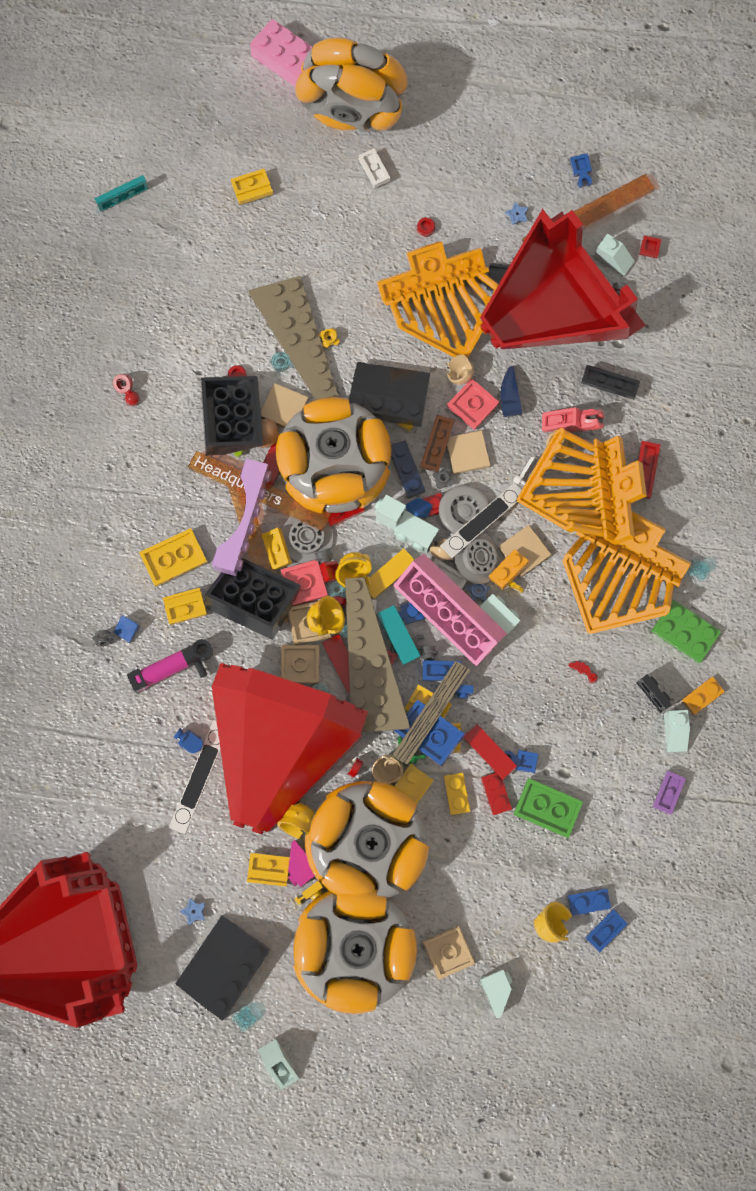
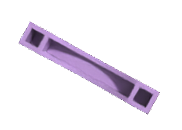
M250 459L245 460L241 473V479L246 492L244 516L234 534L217 547L212 562V567L215 571L236 576L237 572L242 569L243 553L248 551L249 542L247 541L249 535L252 536L255 524L253 522L260 513V500H264L266 494L264 487L266 482L269 483L272 472L268 464Z

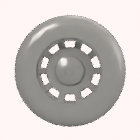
M460 485L451 488L443 495L439 505V515L444 526L452 533H456L477 515L476 511L480 512L490 503L485 494L479 489L469 485Z
M301 512L295 514L286 521L282 528L289 556L297 562L306 563L316 560L315 553L327 548L330 550L332 547V528L329 522L317 513Z
M482 532L455 555V563L460 574L466 580L475 584H484L491 581L489 575L500 565V552L494 540Z

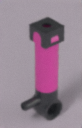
M199 639L192 645L143 669L138 668L126 675L136 694L195 665L200 678H204L207 676V672L201 661L209 660L213 655V649L207 640ZM206 646L207 652L202 655L198 654L199 647Z

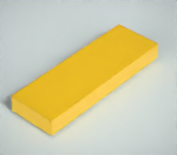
M404 548L370 577L371 584L368 585V589L373 600L397 581L412 561H414L413 557Z

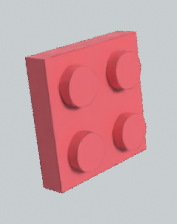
M471 379L447 404V408L475 430L499 405V401L476 381Z
M313 560L281 569L282 577L301 585L292 606L328 596L318 561Z

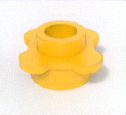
M326 329L319 333L324 348L339 344L340 340L337 338L336 329Z

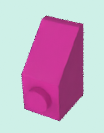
M294 840L291 843L288 872L291 875L288 878L294 886L299 885L302 887L315 875L309 866L306 853Z

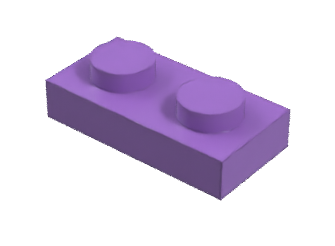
M666 771L652 808L672 815L686 778Z

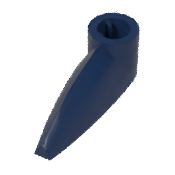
M513 366L507 369L501 385V410L503 418L522 415Z

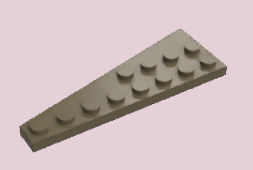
M300 276L248 290L249 296L274 333L285 354L291 360L304 384L313 395L314 400L326 397H339Z
M364 577L345 579L350 701L357 708L368 711L361 733L410 729V724L366 579Z

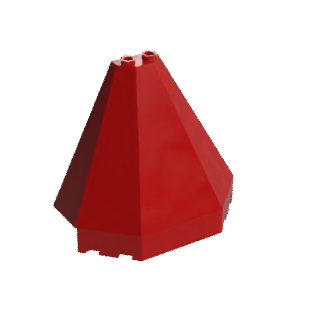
M542 208L480 316L482 322L480 328L484 334L488 333L492 338L490 341L495 349L499 347L501 349L623 340L628 339V337L646 326L636 312L638 298L628 285L622 287L619 296L583 248V224L573 210L565 215L563 212H560L550 219Z
M220 663L211 687L230 820L234 821L233 825L244 828L247 825L253 827V832L263 835L264 831L269 833L277 825V822L283 818L291 805L298 804L362 739L361 732L368 711L357 708L347 701L336 699V696L275 675L253 668L245 669L241 666H230Z
M88 851L71 857L65 856L41 860L0 905V1002L75 1028L103 1020L105 1017L124 1013L125 1006L123 1003L131 990L132 973H136L138 966L120 886L116 881L111 882L107 877L108 873L99 863L95 864L91 860V855Z

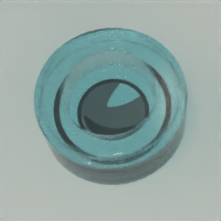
M283 352L274 354L271 359L273 369L278 372L286 371L290 366L288 355Z

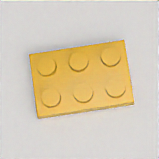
M191 528L139 552L155 587L208 563Z

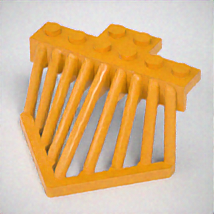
M439 241L406 252L411 270L376 281L382 303L386 306L390 305L399 329L452 357L458 355L469 357L483 332L480 328V324H482L480 316L482 314L467 292L463 280H466L480 296L485 306H487L491 297L476 282L474 277L477 276L491 287L494 292L499 285L485 274L489 272V269L485 266L481 248L446 258L443 242ZM453 284H455L477 322L473 330L470 328L455 296ZM441 287L444 288L466 334L467 340L464 346L461 344L446 307ZM430 291H433L455 348L450 346L449 339L434 307ZM420 294L423 296L440 340L434 338L433 330L421 304ZM409 298L413 301L425 332L418 329V322L409 305ZM399 301L402 304L409 324L404 322L397 306Z
M563 428L556 430L520 492L517 502L570 533L576 531L604 537L605 540L614 545L634 538L631 503L647 496L643 464L640 461H636L626 466L623 438L620 436H616L606 442L594 439V444ZM565 438L595 453V455L563 446L561 443ZM560 452L596 465L585 467L553 462L552 459L556 453ZM548 469L594 475L589 479L542 478ZM540 485L594 487L581 492L533 494L535 488ZM590 498H594V499H592V500H581V501H559V500H574V499H590ZM569 508H596V509L590 510V509H569ZM584 525L598 526V527H602V529L593 528V527L584 526Z
M632 511L635 537L620 544L614 545L605 540L604 537L580 532L576 533L580 537L567 551L562 561L589 634L668 615L671 609L674 585L680 586L681 580L691 562L657 545L666 528ZM584 525V526H589V527H593V528L602 529V527H598V526ZM585 541H590V544L576 565H574L573 556ZM598 546L602 547L582 582H580L578 574L593 551ZM611 552L612 554L586 600L584 591L587 589L607 553ZM618 558H623L592 617L590 610ZM630 563L634 564L608 619L600 621ZM641 568L644 569L628 613L618 616L635 578ZM653 574L655 579L645 610L636 612L649 578ZM662 580H665L666 589L663 606L655 607Z

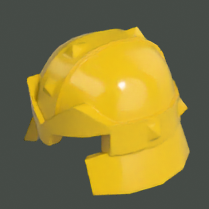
M350 552L340 559L338 569L336 570L338 583L345 587V579L364 577L367 585L371 584L370 577L367 576L372 569L369 555L360 552Z
M325 596L314 603L307 613L308 627L311 631L317 632L318 636L341 632L344 628L345 618L339 602L331 596Z
M301 802L291 805L283 818L277 822V825L285 833L300 840L304 834L301 829L309 834L315 812Z
M550 902L534 920V927L538 936L546 942L558 943L560 941H568L569 938L565 937L568 934V930L565 928L562 920L568 921L572 914L563 904Z

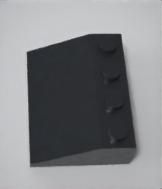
M357 362L349 395V404L356 403L371 412L377 419L385 422L422 427L431 373Z
M258 376L201 377L205 456L226 455L263 446Z
M242 558L243 566L236 576L223 572L219 574L205 594V608L273 640L282 627L301 585Z
M221 915L175 984L206 1010L223 1021L271 949Z

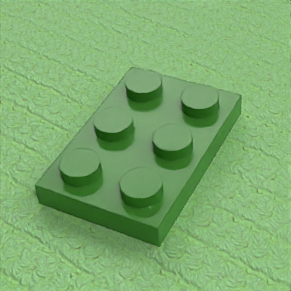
M673 599L668 615L660 617L651 630L652 633L698 664L702 662L721 633L720 630Z
M528 778L513 815L568 839L583 801Z

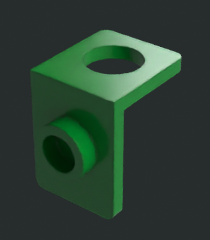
M398 736V746H399L400 743H401V736ZM413 755L408 764L418 763V760H424L426 755Z

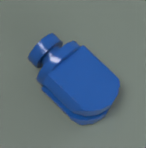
M179 728L173 737L176 740L180 739L178 745L189 753L199 752L203 746L201 737L188 729L184 733L182 732L183 729Z

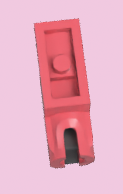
M577 407L542 413V431L546 433L563 428L572 433L604 428V413L600 409L581 411Z

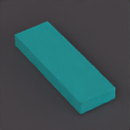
M141 175L94 199L99 211L102 212L149 188L144 175Z
M393 605L377 613L402 665L404 666L420 658V654L395 606Z

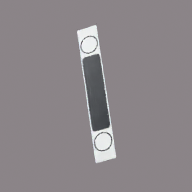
M514 482L440 545V547L453 558L517 503V498L522 489Z
M216 720L212 722L169 825L170 829L183 834L187 831L220 751Z

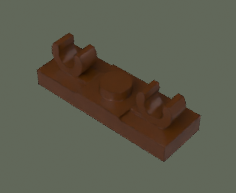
M436 415L420 468L436 473L439 472L455 421L454 419Z

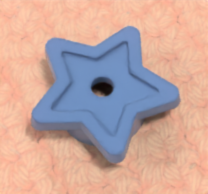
M515 202L512 209L507 210L505 214L510 217L513 225L515 223L527 222L525 214L528 211V207H520Z
M475 583L466 586V589L471 593L473 601L477 599L487 600L486 593L491 586Z
M190 898L188 906L180 910V913L187 916L188 925H191L195 920H205L202 913L205 903L196 904Z

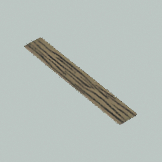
M457 661L454 662L393 753L395 758L405 764L409 763L470 671L469 668Z

